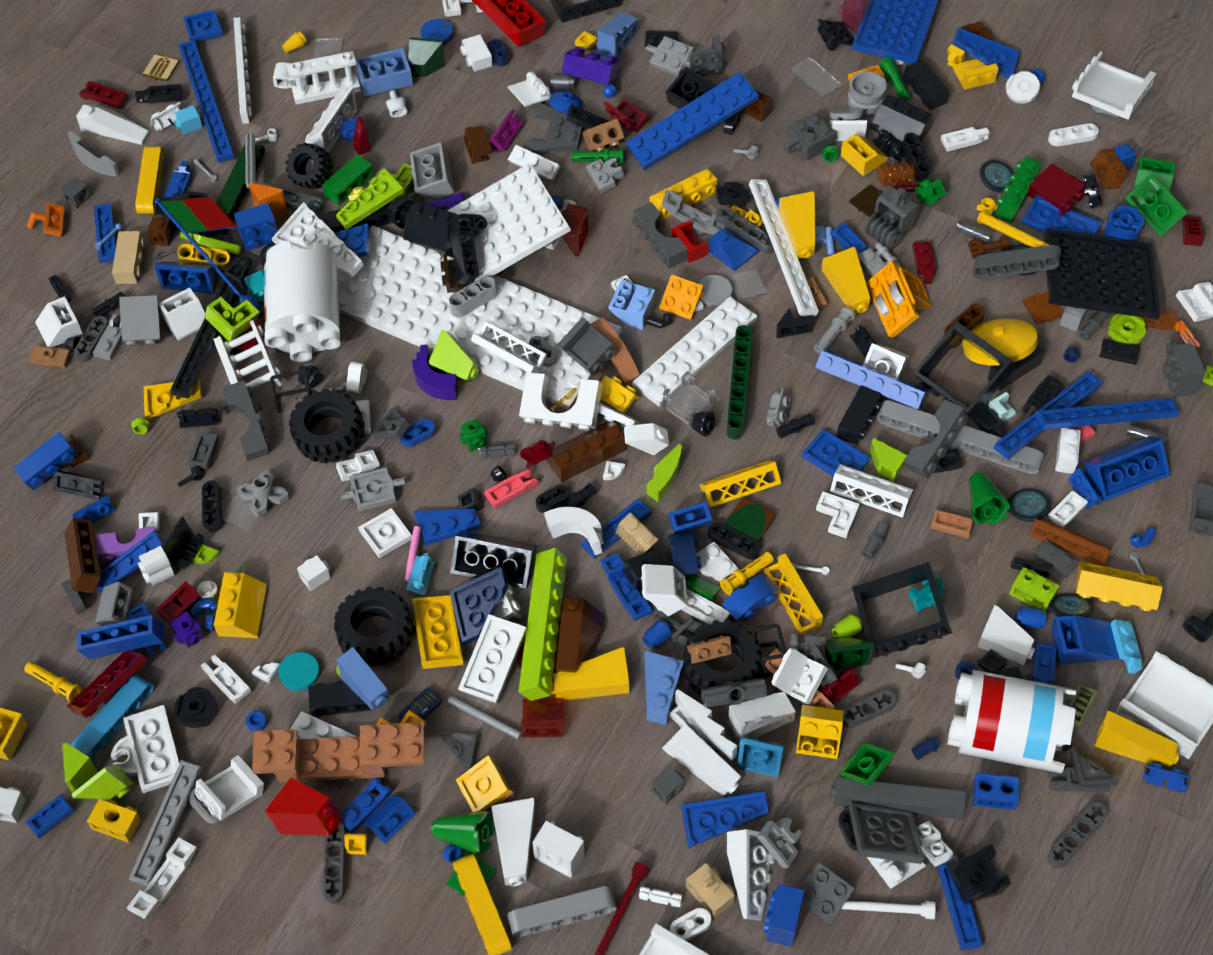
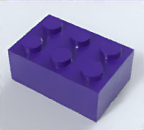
M577 46L565 53L561 73L609 85L618 80L622 60L617 59L615 55L605 56L601 55L599 51L593 50L590 52L586 51L584 47Z

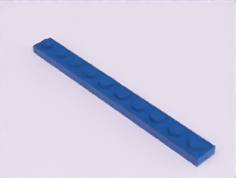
M191 40L178 44L217 162L235 159L195 41Z

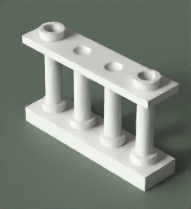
M353 51L287 64L290 78H295L297 87L292 88L295 104L335 97L337 93L350 86L353 87L354 93L360 92L357 75H352L351 66L356 65ZM345 68L346 77L336 79L335 69ZM328 71L330 81L320 82L318 73ZM312 74L313 84L303 86L302 76Z
M252 320L250 324L253 331L230 342H224L220 336L213 339L231 384L241 382L243 376L266 365L268 366L269 373L246 383V387L250 386L251 389L270 381L271 376L281 374L278 367L274 366L262 336L265 333L260 325L257 326ZM255 337L257 338L258 345L235 356L230 355L232 348ZM262 351L263 359L241 370L235 368L238 362ZM280 378L274 379L278 386L282 385Z

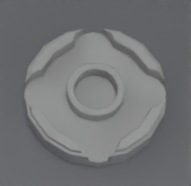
M838 108L829 112L830 118L833 120H839L838 117L843 120H854L864 116L862 108Z
M709 275L698 282V284L703 285L702 292L705 293L703 299L700 300L707 306H720L732 296V285L723 276Z

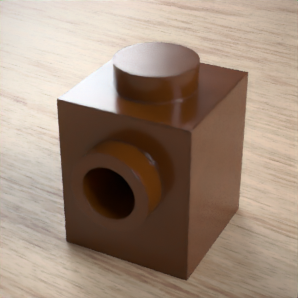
M152 217L147 230L151 243L169 246L174 233L170 220Z

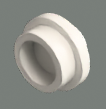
M206 580L198 585L197 592L203 599L214 598L217 593V586L213 581Z

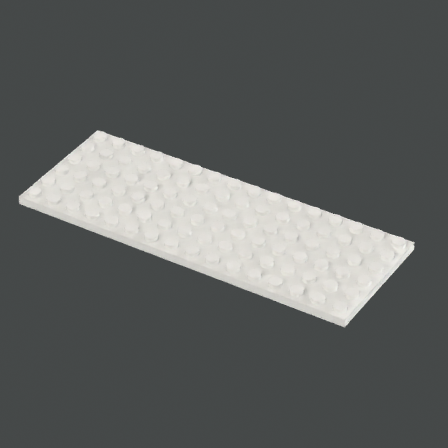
M375 226L371 227L369 255L359 258L363 263L362 268L353 278L338 272L339 313L416 346L428 345V350L431 352L435 348L441 330L448 331L455 336L477 361L480 373L522 391L524 390L527 371L471 341L473 334L480 333L485 321L496 325L527 343L534 336L544 338L556 352L555 364L552 366L542 365L538 373L545 374L549 378L546 401L570 410L577 400L580 380H590L592 377L590 373L566 354L558 343L582 317L589 324L600 319L594 315L493 275L496 296L466 315L454 317L450 313L449 298L456 292L447 293L446 286L442 285V275H445V272H441L440 261H444L443 254L410 243L400 236ZM447 256V260H454V258ZM608 322L619 335L621 327ZM488 327L485 337L489 339L495 337L492 328ZM508 337L500 338L502 346L510 345ZM523 345L515 346L518 355L525 353ZM530 354L531 361L537 364L538 360L536 357Z

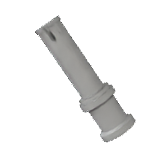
M843 307L838 317L832 320L831 327L814 346V349L819 354L822 350L827 349L837 335L847 329V324L855 319V313L850 308Z

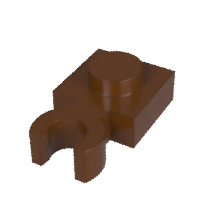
M71 434L70 444L79 454L69 462L72 468L89 460L81 443H77L74 435Z

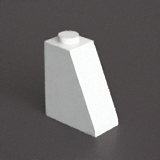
M994 605L978 647L987 651L992 649L998 655L1022 665L1025 664L1026 659L1031 660L1035 648L1032 647L1034 639L1002 609Z

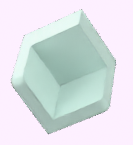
M1007 392L989 403V407L1003 422L1016 415V411L1007 403L1009 398Z

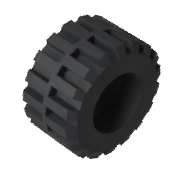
M302 143V145L298 144L296 148H292V153L287 156L289 157L285 163L287 164L286 172H289L287 176L296 185L308 189H319L329 179V175L332 176L333 172H331L333 164L331 162L333 160L332 157H329V152L325 151L324 148L310 143ZM312 158V170L306 174V164Z

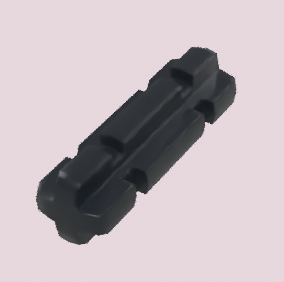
M57 275L49 277L50 284L58 297L62 298L65 296L67 302H70L71 297Z

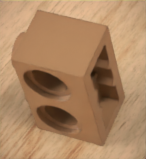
M618 119L582 132L589 151H602L606 145L610 144L613 147L620 144V140L625 138ZM609 130L614 132V138L609 136ZM594 135L598 136L600 140L599 144L594 142Z

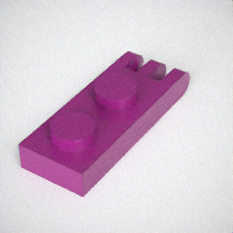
M514 109L507 113L489 140L499 152L506 149L524 122L522 118L518 120L520 117L518 114L513 116L515 113Z

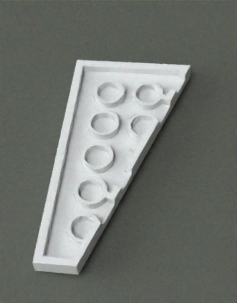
M304 202L271 238L274 244L290 240L293 249L313 250L315 242L322 243L331 248L336 254L337 271L352 278L363 266L359 257L351 249H348L344 242Z

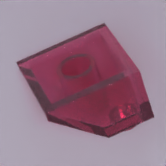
M844 0V5H840L839 15H842L841 22L845 23L853 33L857 34L861 24L864 0Z

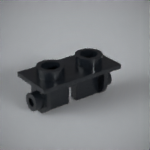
M858 325L855 328V333L851 334L850 338L866 359L871 344L876 343L866 328Z
M212 407L198 409L197 411L194 409H181V411L177 412L178 419H180L179 427L189 428L217 425L218 409H212Z

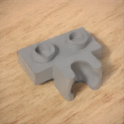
M612 158L604 163L599 159L586 165V170L600 194L616 187L615 181L624 177L621 167H618L616 158Z
M782 818L776 824L774 821L767 822L757 836L782 868H788L798 854V851L792 844L796 843L800 837L801 830H796L795 833L790 831L791 818Z

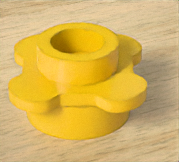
M984 198L981 204L977 205V210H985L989 215H992V212L998 206L993 199Z

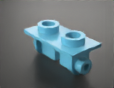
M424 553L421 557L416 556L406 587L407 591L425 596L435 564L430 554Z

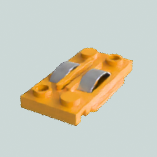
M890 261L866 282L889 337L894 338L920 317L918 312L915 311L916 301L905 275L900 273L896 262Z

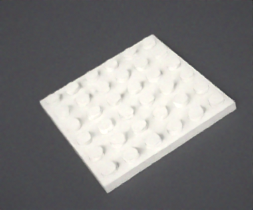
M530 163L447 210L458 215L462 213L482 215L487 220V227L478 236L474 237L479 275L475 278V281L485 276L492 277L571 231Z

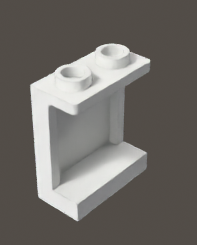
M237 755L231 759V766L205 782L198 779L196 781L195 794L200 801L203 800L210 813L216 815L222 821L261 797L264 783L256 774H253L250 767Z

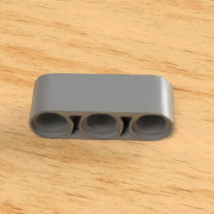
M490 276L482 277L451 295L449 298L451 315L462 317L492 300L496 296L494 278Z

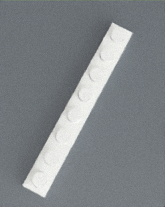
M240 17L234 18L239 107L242 123L248 124L249 116H252L251 107L248 106V104H251L250 94H247V92H250L249 82L246 81L249 80V73L246 70L248 68V60L245 58L248 57L247 48L244 47V45H247L246 36L243 35L246 34L245 24L241 23Z

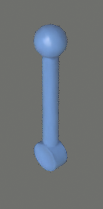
M116 224L115 228L104 239L94 244L95 249H101L103 243L117 230L122 229V225Z

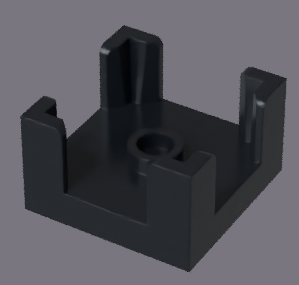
M992 844L982 847L974 855L964 857V852L955 854L946 864L964 905L1000 895L1011 885L1007 875H1004L999 880L990 862L996 855Z

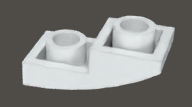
M930 821L916 827L922 851L935 867L953 858L952 850L943 842L940 832Z

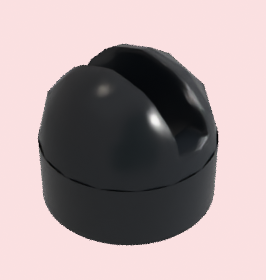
M69 337L65 340L64 346L66 349L74 351L80 340L78 337Z
M497 465L492 469L490 476L493 477V481L500 482L507 478V474L501 466Z

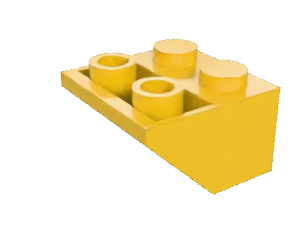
M855 134L842 142L841 157L862 176L878 168L889 158L863 136Z
M802 705L796 753L838 759L844 711Z

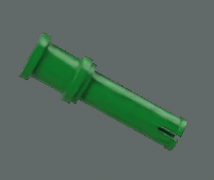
M886 57L879 65L881 69H884L886 79L891 81L900 100L907 102L905 97L909 100L911 96L899 76L900 71L895 67L894 59Z
M606 148L604 151H572V162H595L599 159L606 162L616 158L617 162L623 164V148H620V150H609V148Z

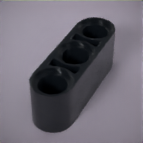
M907 133L903 138L901 151L914 180L921 182L928 179L932 166L919 137L915 133Z

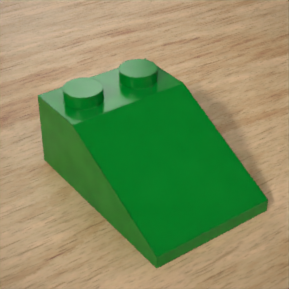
M1153 174L1148 175L1123 198L1129 206L1139 210L1138 213L1140 215L1142 213L1144 221L1160 237L1188 213Z

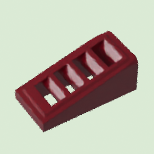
M360 117L356 118L352 142L357 155L370 152L367 127Z
M1182 217L1183 245H1202L1204 233L1201 217Z

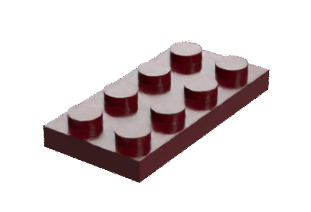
M131 650L123 652L67 705V708L84 718L92 716L103 702L108 701L113 696V692L117 688L124 686L133 673H137L142 669L147 659L142 654Z

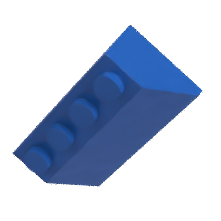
M1151 436L1084 461L1088 477L1094 484L1093 488H1096L1099 494L1102 495L1103 501L1170 476L1163 440Z

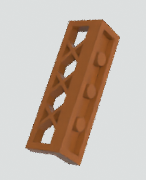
M1035 519L1030 532V536L1041 541L1047 539L1062 550L1102 566L1105 565L1112 549L1045 519Z

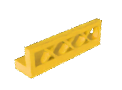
M767 460L699 483L701 491L706 494L709 507H714L781 484L776 462ZM773 471L775 481L769 483L764 481L765 474ZM753 477L758 482L754 488L750 489L745 485L748 479ZM736 483L740 486L737 494L732 495L728 493L731 484ZM717 489L722 491L720 499L713 501L710 492Z
M786 553L778 556V563L763 569V573L779 589L783 585L790 587L792 590L790 595L784 594L780 590L777 596L797 631L802 635L821 627L823 615ZM780 570L782 574L781 580L773 578L771 572ZM790 602L799 603L801 606L800 611L791 609L789 606ZM800 617L809 619L811 624L802 627L799 623Z

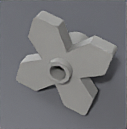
M268 470L258 475L252 484L244 483L236 488L237 495L243 501H252L250 509L256 517H260L267 512L268 502L282 504L289 500V495L283 487H273L275 479Z

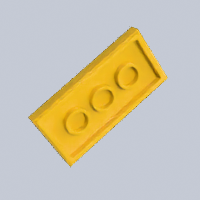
M451 595L413 598L412 609L422 669L463 665Z

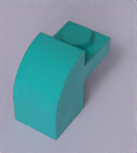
M260 270L244 277V282L250 294L258 303L264 301V275Z

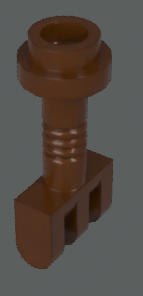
M1004 236L1000 237L999 241L988 244H981L980 239L968 242L973 259H976L979 255H984L986 250L1001 248L1004 251L1010 247L1008 237L1004 238Z

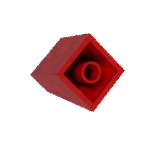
M293 778L287 781L264 811L281 834L330 836L342 821L341 815L328 796Z

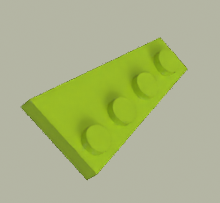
M385 168L380 171L381 174L377 178L374 177L370 181V185L365 190L362 189L358 193V197L355 200H350L336 214L337 220L346 230L391 202L395 197L405 193L403 187Z

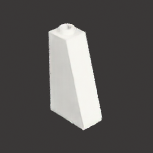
M686 724L662 748L721 796L727 792L731 794L739 786L737 781L741 776Z
M534 798L491 806L505 886L510 885L514 887L527 882L535 816Z

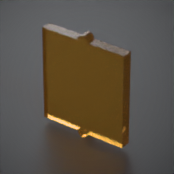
M1048 292L1039 295L1035 294L1022 300L1036 325L1052 322V320L1063 316V312L1058 305L1048 304Z

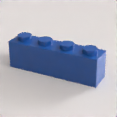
M153 615L79 631L77 635V651L88 659H94L163 643V624Z

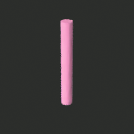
M419 526L413 527L404 579L407 583L417 556L421 527Z

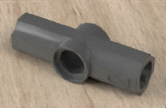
M763 678L742 682L729 681L724 685L703 688L701 698L705 708L729 703L738 705L745 700L766 697L767 690ZM737 689L736 695L730 696V693Z

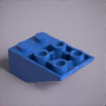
M1075 615L1055 617L1050 630L1054 646H1057L1056 653L1059 665L1120 659L1110 625L1111 622Z

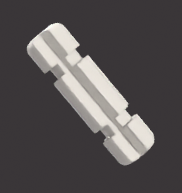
M645 886L640 888V899L647 901L651 899L652 902L666 905L671 903V906L680 907L681 894H670L668 891L654 888L650 890V887Z

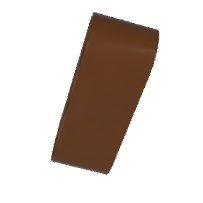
M973 304L946 326L944 335L956 321L970 331L981 324L985 313L983 306ZM960 337L952 348L957 347L963 341V338Z

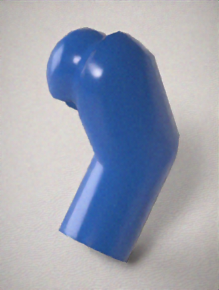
M1149 527L1144 536L1139 534L1137 536L1136 534L1131 535L1130 543L1136 548L1149 546L1157 532Z

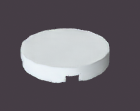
M1026 71L1013 74L1006 84L1007 96L1012 101L1021 104L1034 100L1040 90V83L1037 77Z

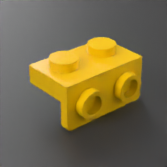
M605 375L601 382L603 385L601 399L621 413L626 414L634 399L639 400L640 398L635 394L637 391L629 385L626 388L622 386L621 383L623 381L617 377L612 376L610 378Z

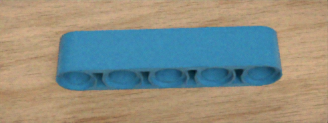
M138 674L133 675L76 737L71 746L90 757L92 761L125 725L123 718L134 715L150 697L154 690V685Z

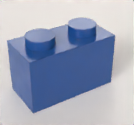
M707 502L673 511L668 515L673 534L688 532L711 525L712 523Z

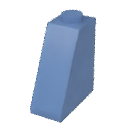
M353 647L336 660L341 679L373 711L386 704L389 699L387 688Z

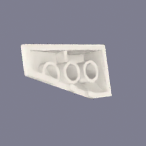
M747 829L727 832V855L743 919L761 921L767 898L765 887L766 883L770 882L771 875L769 874L770 865L774 863L775 858L758 839L757 836L760 832Z

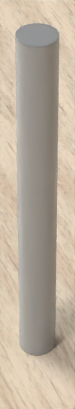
M450 696L448 699L449 704L518 740L521 738V731L454 696Z

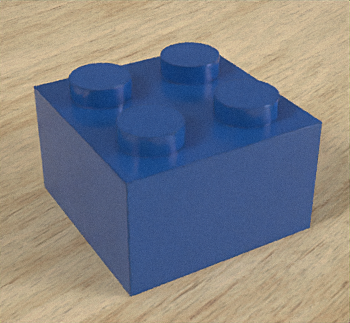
M268 203L234 213L239 235L246 251L273 243L271 238L277 233V228Z
M778 884L777 890L772 891L763 932L767 933L766 941L792 947L804 890Z

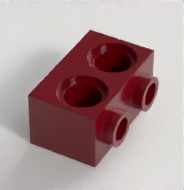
M185 581L156 608L157 614L170 626L172 621L185 611L188 612L200 600V594Z

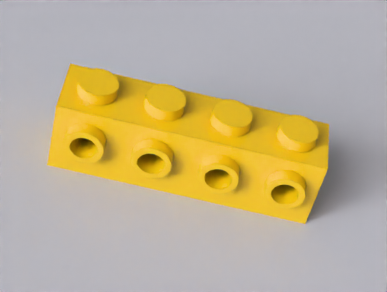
M707 168L667 189L682 196V202L692 206L716 194L717 178ZM667 189L650 196L649 203L652 202L661 213V221L672 216L661 204Z

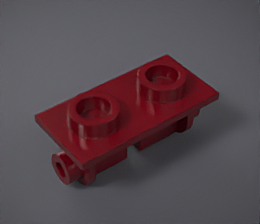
M541 440L531 445V447L528 446L521 449L520 457L527 461L525 467H530L545 459H549L553 454L555 442L553 441L548 444L546 441Z
M847 668L838 675L839 680L834 681L829 686L822 687L818 691L834 704L861 684V681L856 677L858 673L854 668Z

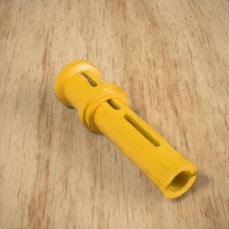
M765 552L743 569L735 570L730 577L720 581L722 590L727 595H731L736 588L746 585L749 578L773 563V556L769 552Z
M29 661L25 665L24 671L51 686L55 693H61L70 702L82 690L80 685L72 684L65 676L59 677L34 661Z

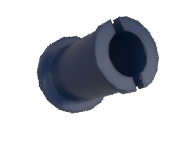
M927 737L926 741L912 748L911 751L914 757L920 760L932 751L937 752V748L940 745L935 737Z

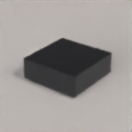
M991 649L978 661L977 665L987 673L997 674V670H1001L1007 664V661Z

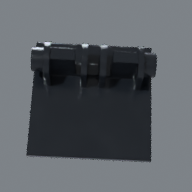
M818 19L820 24L818 32L828 50L834 51L837 44L852 46L854 40L845 23Z
M879 130L878 137L873 139L878 148L887 157H893L897 160L904 158L901 151L902 141L889 136L887 130Z
M181 517L162 548L177 571L180 568L185 569L189 567V564L195 557L194 553L198 552V549L204 542V536L199 533L194 535L184 517Z

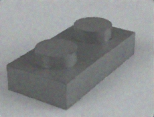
M199 432L188 461L189 467L199 466L200 469L208 470L218 442L217 435Z
M1047 539L1034 553V557L1047 565H1051L1053 570L1065 578L1071 574L1079 561Z

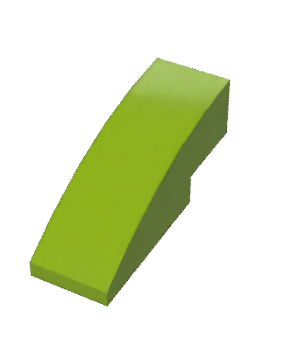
M680 444L654 467V477L647 483V495L657 502L666 495L678 474L682 456V445Z

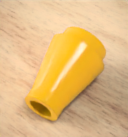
M299 31L295 32L281 46L288 54L305 46L304 44L307 41Z

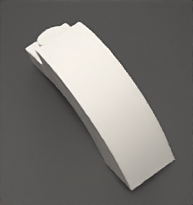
M560 507L544 512L547 526L553 538L567 533H578L587 538L595 555L602 553L603 533L598 519L593 514L576 507Z

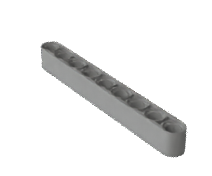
M889 400L882 403L877 415L878 422L885 426L930 441L937 437L940 430V424L935 415ZM965 425L958 431L955 441L949 445L951 448H957L960 451L1032 475L1038 474L1044 459V454L1041 451L1025 446L1010 459H1007L993 449L995 443L1001 437Z

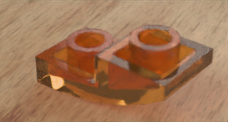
M1162 313L1159 319L1141 317L1146 327L1161 330H1174L1178 320L1176 313Z

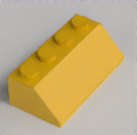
M1079 561L1075 585L1076 593H1079V596L1084 598L1098 597L1100 601L1110 603L1112 600L1126 607L1135 605L1145 611L1158 609L1163 589L1159 577Z

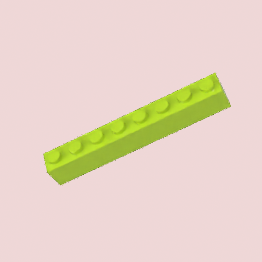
M557 548L536 554L518 691L530 701L551 696L567 557Z

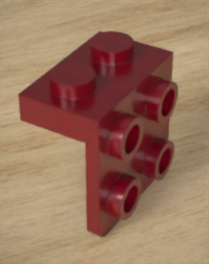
M625 98L621 100L616 108L607 101L603 103L606 107L605 111L611 115L610 117L613 120L618 119V122L620 121L623 124L622 126L629 132L633 130L635 133H638L649 119L647 114Z

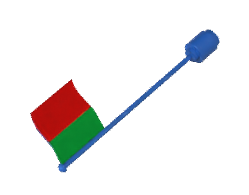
M191 198L180 201H161L156 199L155 205L160 206L239 296L237 306L248 300L260 312L258 319L261 318L264 311L257 300L251 294L242 295L188 234L205 233L221 229L237 230L233 222L211 198Z

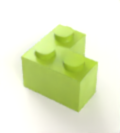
M219 297L207 306L204 317L230 342L251 327L250 321L253 320L256 324L260 312L248 300L233 309L222 297Z

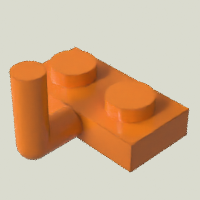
M47 202L45 214L32 212L27 227L33 229L36 220L44 221V234L61 237L64 206Z

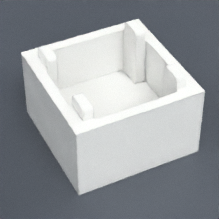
M545 821L533 841L534 858L570 878L574 876L585 857L584 840H582V837H576L555 826L553 821L551 823Z

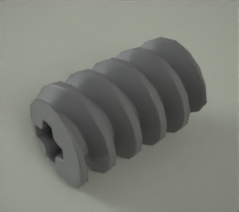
M874 213L866 222L865 233L875 238L877 242H881L889 250L894 249L899 245L904 234H898V228L894 229L892 224L888 226L889 222L887 220L883 222V217L878 218V214Z

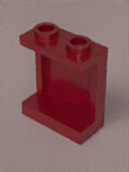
M1051 163L1029 184L1028 196L1032 199L1037 195L1058 208V215L1062 217L1065 213H1069L1075 203L1080 202L1084 198L1085 184Z

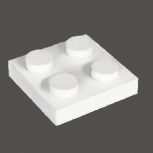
M392 508L358 527L359 532L378 558L385 556L412 539L411 533Z

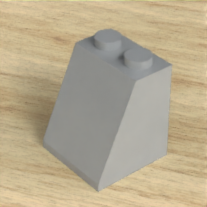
M157 295L119 297L122 343H126V346H136L142 342H145V345H155L156 342H160Z

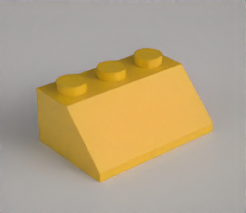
M224 572L214 621V627L218 636L258 638L267 591L266 583L244 573Z

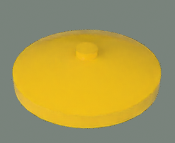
M1003 318L990 320L977 325L971 330V332L1010 358L1013 362H1017L1030 355L1038 344L1037 331L1034 326L1019 319ZM963 339V351L968 359L982 365H1000Z

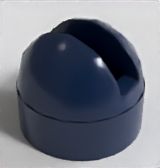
M1074 346L1068 347L1065 350L1064 359L1070 363L1077 362L1080 355L1079 350Z

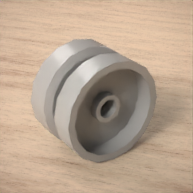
M869 71L859 72L854 75L850 80L847 101L849 107L862 108L865 115L875 114L885 99L887 85L885 79L881 75Z

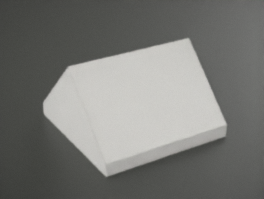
M829 120V127L835 132V141H845L855 134L865 137L867 120Z

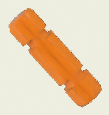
M1183 320L1177 321L1174 325L1176 331L1180 332L1179 335L1185 343L1195 346L1198 351L1201 347L1199 341L1195 340L1196 337L1186 327L1187 325Z

